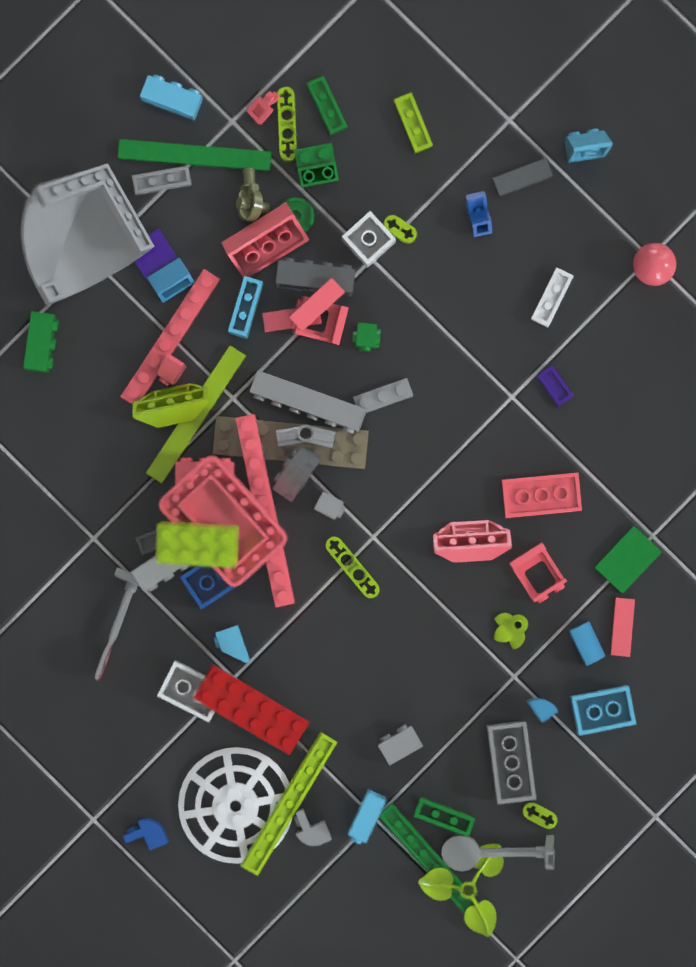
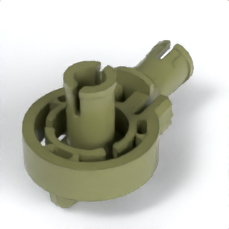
M245 168L243 170L244 184L240 187L241 191L238 193L236 208L241 220L255 222L260 214L266 215L269 213L270 205L263 202L259 185L255 184V169Z

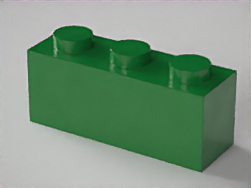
M31 311L23 366L25 370L49 373V369H52L54 358L51 357V352L56 347L54 331H58L59 320L56 319L54 314Z
M422 796L419 797L413 813L414 817L469 837L475 821V817Z

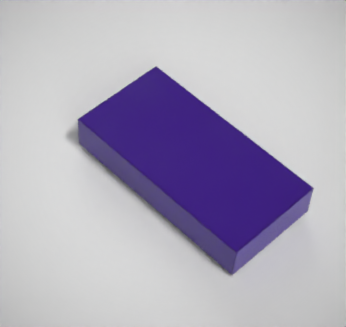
M553 365L536 376L557 407L574 396Z

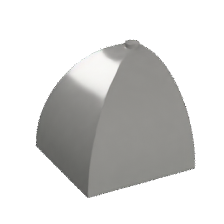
M108 163L37 186L25 204L21 223L23 253L30 276L46 305L70 297L103 281L155 247Z

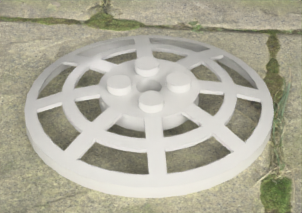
M224 748L206 755L188 772L179 793V817L188 839L203 854L225 863H242L248 853L247 845L252 844L260 833L259 831L256 835L245 839L244 828L253 823L262 829L266 822L257 817L259 806L270 804V817L276 802L279 801L283 794H274L270 783L262 775L269 765L280 777L285 789L289 784L285 773L271 758L249 748ZM231 754H247L262 760L256 770L246 766L232 765ZM223 755L225 767L214 771L206 779H203L196 773L205 763ZM233 771L248 773L252 776L247 784L235 782ZM226 773L227 784L219 790L210 784L217 776ZM193 780L200 786L196 796L195 810L184 811L185 793L189 782ZM258 780L264 785L269 796L257 797L253 787ZM206 790L214 796L212 807L201 808L202 796ZM232 801H239L241 803L239 811H233L230 808ZM214 814L219 824L213 832L206 825L203 816ZM197 817L201 828L209 836L204 846L192 835L186 819ZM291 821L285 829L284 833L282 834L281 838L279 839L278 843L276 844L275 848L285 837L290 827ZM225 828L236 830L238 841L226 840L219 836ZM215 842L226 846L239 847L241 858L220 856L211 852L210 849Z

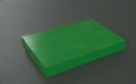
M633 526L594 568L623 594L662 552Z

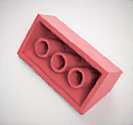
M285 202L221 243L227 255L244 278V276L251 277L309 241V238Z

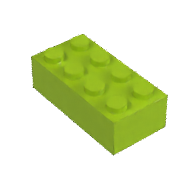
M161 521L157 529L156 563L234 568L238 564L239 525Z

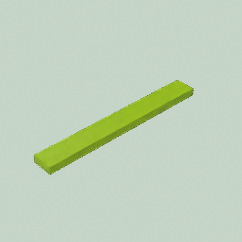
M231 345L228 347L203 385L208 388L207 405L195 420L178 423L146 473L163 484L176 461H178L246 355Z
M322 732L318 734L242 861L241 867L258 876L336 746L337 741Z

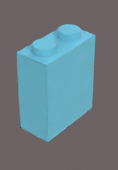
M367 789L348 830V835L351 837L350 840L358 844L367 842L386 802L384 796Z

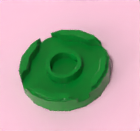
M297 197L285 200L282 204L285 202L288 204L304 232H308L315 218L311 205L304 199Z

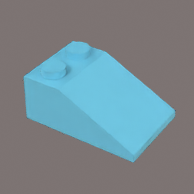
M599 129L588 130L585 134L572 132L564 140L568 163L606 157L613 146L604 130L599 131Z

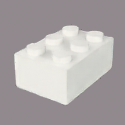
M177 660L174 661L157 696L207 722H210L215 712L192 698L205 675Z

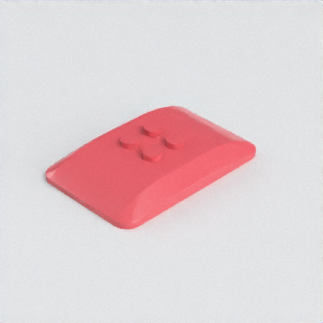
M208 456L164 495L159 502L161 511L171 522L239 525L238 564L234 568L212 566L230 586L242 584L282 548L287 541V534L236 476L215 456Z

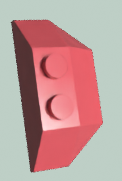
M490 520L450 522L438 533L433 534L434 553L454 563L493 560L512 548L510 530L504 529Z

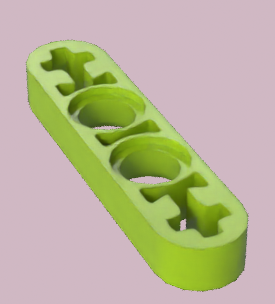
M282 87L278 91L280 98L277 100L279 151L282 160L291 162L295 160V153L290 154V157H286V154H283V152H286V144L282 145V142H294V144H290V151L294 152L297 149L295 96L291 88ZM284 92H288V95H291V97H288V105L292 104V107H280V105H284V98L281 97L284 95ZM285 110L291 111V119L284 120L281 117L282 112ZM285 129L292 130L293 136L290 139H285L282 136V132Z
M338 537L329 538L326 541L327 551L366 597H376L380 590L375 580ZM331 540L339 542L338 547L340 550L343 547L346 549L338 558L335 556L338 552L335 549L331 550L329 548ZM345 554L350 555L352 558V563L348 566L341 563V557ZM357 569L364 572V578L359 581L353 577V572ZM367 577L370 578V581L367 583L370 586H376L374 589L376 593L374 595L366 593L367 587L365 585L362 588L359 585Z

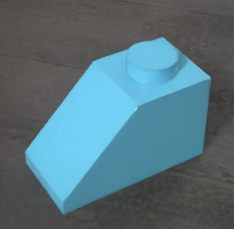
M238 625L215 633L216 637L213 638L217 648H221L222 652L245 663L250 662Z

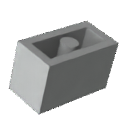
M323 492L314 509L335 520L336 517L341 518L345 507H343V501Z
M405 724L396 729L398 733L392 736L387 734L379 739L381 742L378 743V746L389 766L423 747L411 725L407 726Z

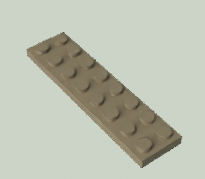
M216 416L213 444L214 455L243 457L235 418ZM257 420L265 460L286 461L295 449L299 451L304 445L322 457L318 465L365 469L369 431L360 430L359 432L354 431L351 434L343 431V428L309 425L335 431L333 447L329 448L311 443L279 447L276 430L298 427L304 424ZM303 429L300 432V436L303 439H308L311 436V431Z

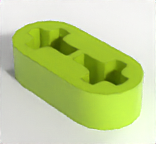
M395 215L385 218L384 226L394 237L406 244L415 241L417 231L413 226ZM395 220V225L399 227V230L395 227L388 228L389 224L387 222ZM403 229L406 232L411 230L413 238L405 239V234L401 230Z
M527 802L523 806V815L528 820L546 829H552L556 826L557 817L552 811L534 802ZM535 806L534 810L539 813L538 816L535 814L528 816L527 807ZM544 815L548 817L549 815H552L551 819L553 820V823H548L547 825H545L546 821L542 819L541 816Z

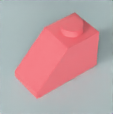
M167 353L157 372V375L160 377L159 381L166 386H169V384L174 386L186 369V366L183 362Z

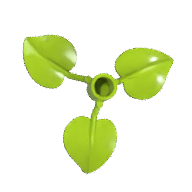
M493 843V844L483 845V846H481V847H479V848H502V847H501L500 844H494V843ZM480 857L474 868L479 870L471 882L466 881L461 886L452 885L453 876L445 868H435L429 871L419 880V885L428 896L439 901L447 900L451 897V888L461 891L462 896L470 898L475 905L466 909L464 915L465 923L471 930L489 937L495 928L496 910L492 903L487 900H483L479 904L474 898L476 894L475 883L481 872L487 877L499 874L503 868L504 860L503 857Z

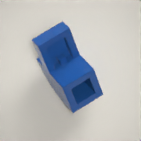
M485 191L466 195V209L474 237L493 233Z
M151 818L140 819L138 821L140 828L137 826L131 827L123 835L125 843L144 836L149 850L169 842L163 826Z

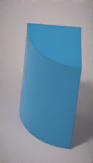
M180 258L147 277L163 303L195 283Z
M589 621L568 630L585 666L606 656Z
M543 698L526 700L541 722H544L558 712L552 703Z

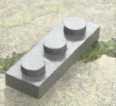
M405 378L355 396L353 399L356 406L366 409V413L413 397V393L408 379Z

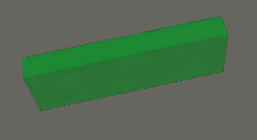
M324 76L306 83L330 136L348 128Z

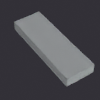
M188 166L132 175L135 195L192 185Z

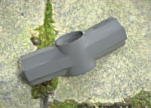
M309 425L276 430L279 447L311 443L332 448L336 433L335 431ZM303 429L311 431V436L308 439H303L300 436V432Z

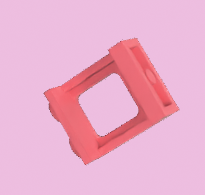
M302 296L301 299H298L295 310H297L307 299H309V297ZM336 304L330 305L326 309L328 311V318L323 332L306 328L301 331L293 321L291 329H293L294 334L339 345L348 307Z
M539 543L508 563L533 602L538 601L541 603L549 598L547 594L553 590L557 593L565 588L564 583L567 580L556 567L543 543ZM543 561L554 577L555 584L543 592L537 593L527 579L525 571L538 562Z

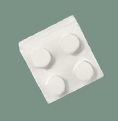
M369 211L342 236V241L368 268L396 243V238Z

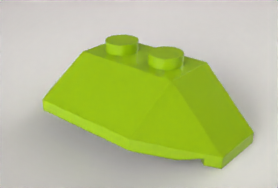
M189 383L153 391L142 397L139 401L133 402V418L157 428L195 420L208 403L207 386Z

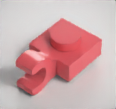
M269 91L264 98L257 97L246 111L258 124H263L273 112L270 106L280 96L275 91L273 93Z

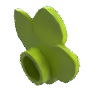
M501 613L497 615L494 619L499 627L495 631L494 640L498 642L509 641L512 649L519 648L525 640L524 632L528 628V620L520 614L513 616L509 613ZM519 621L522 624V626L519 628L515 626V622Z

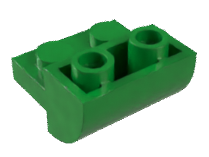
M332 143L294 150L301 188L339 181Z

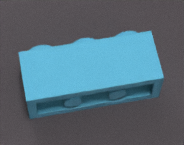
M158 75L153 77L147 76L140 94L142 101L194 121L203 100L202 95H199V91L192 88L186 90L182 88L181 84L173 81L170 84Z
M244 276L228 329L229 334L248 339L264 285L263 281Z

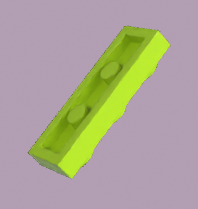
M412 92L394 99L414 152L418 153L433 147Z

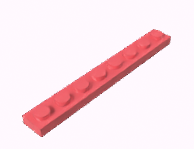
M203 269L120 397L133 405L134 401H139L146 395L158 376L157 372L167 353L172 355L220 281L218 277Z

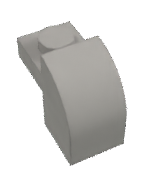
M304 809L296 811L297 816L294 817L298 828L302 827V830L296 832L300 841L306 845L318 846L332 840L325 820L310 826Z

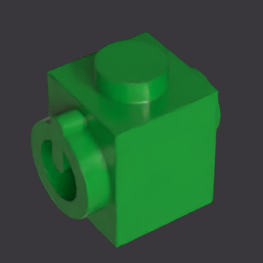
M358 323L357 331H353L352 342L356 343L359 351L371 352V349L379 347L381 329H377V324Z

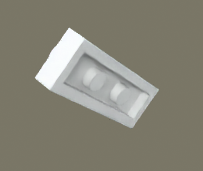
M559 268L555 269L531 320L547 328L549 327L573 275Z

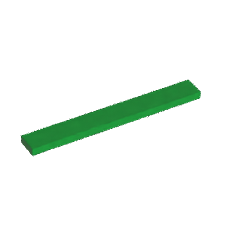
M119 139L118 159L243 170L245 168H253L255 171L270 172L271 152Z
M393 802L379 814L380 819L427 873L435 868H445L453 876L452 885L461 886L463 884ZM451 888L452 895L450 899L465 915L466 909L470 906H475L470 898L463 897L461 891Z

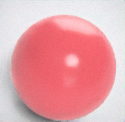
M646 244L635 254L633 260L634 273L644 284L650 286L662 285L668 282L675 273V255L664 244Z

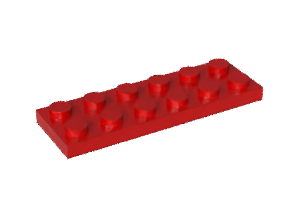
M213 664L192 697L288 755L291 754L309 724V721Z

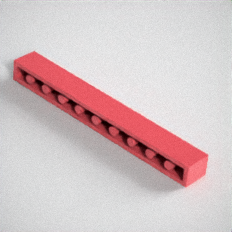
M252 414L235 418L251 494L278 523L256 415ZM283 546L266 561L275 607L295 603Z

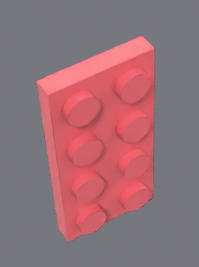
M578 473L501 480L505 518L582 511Z

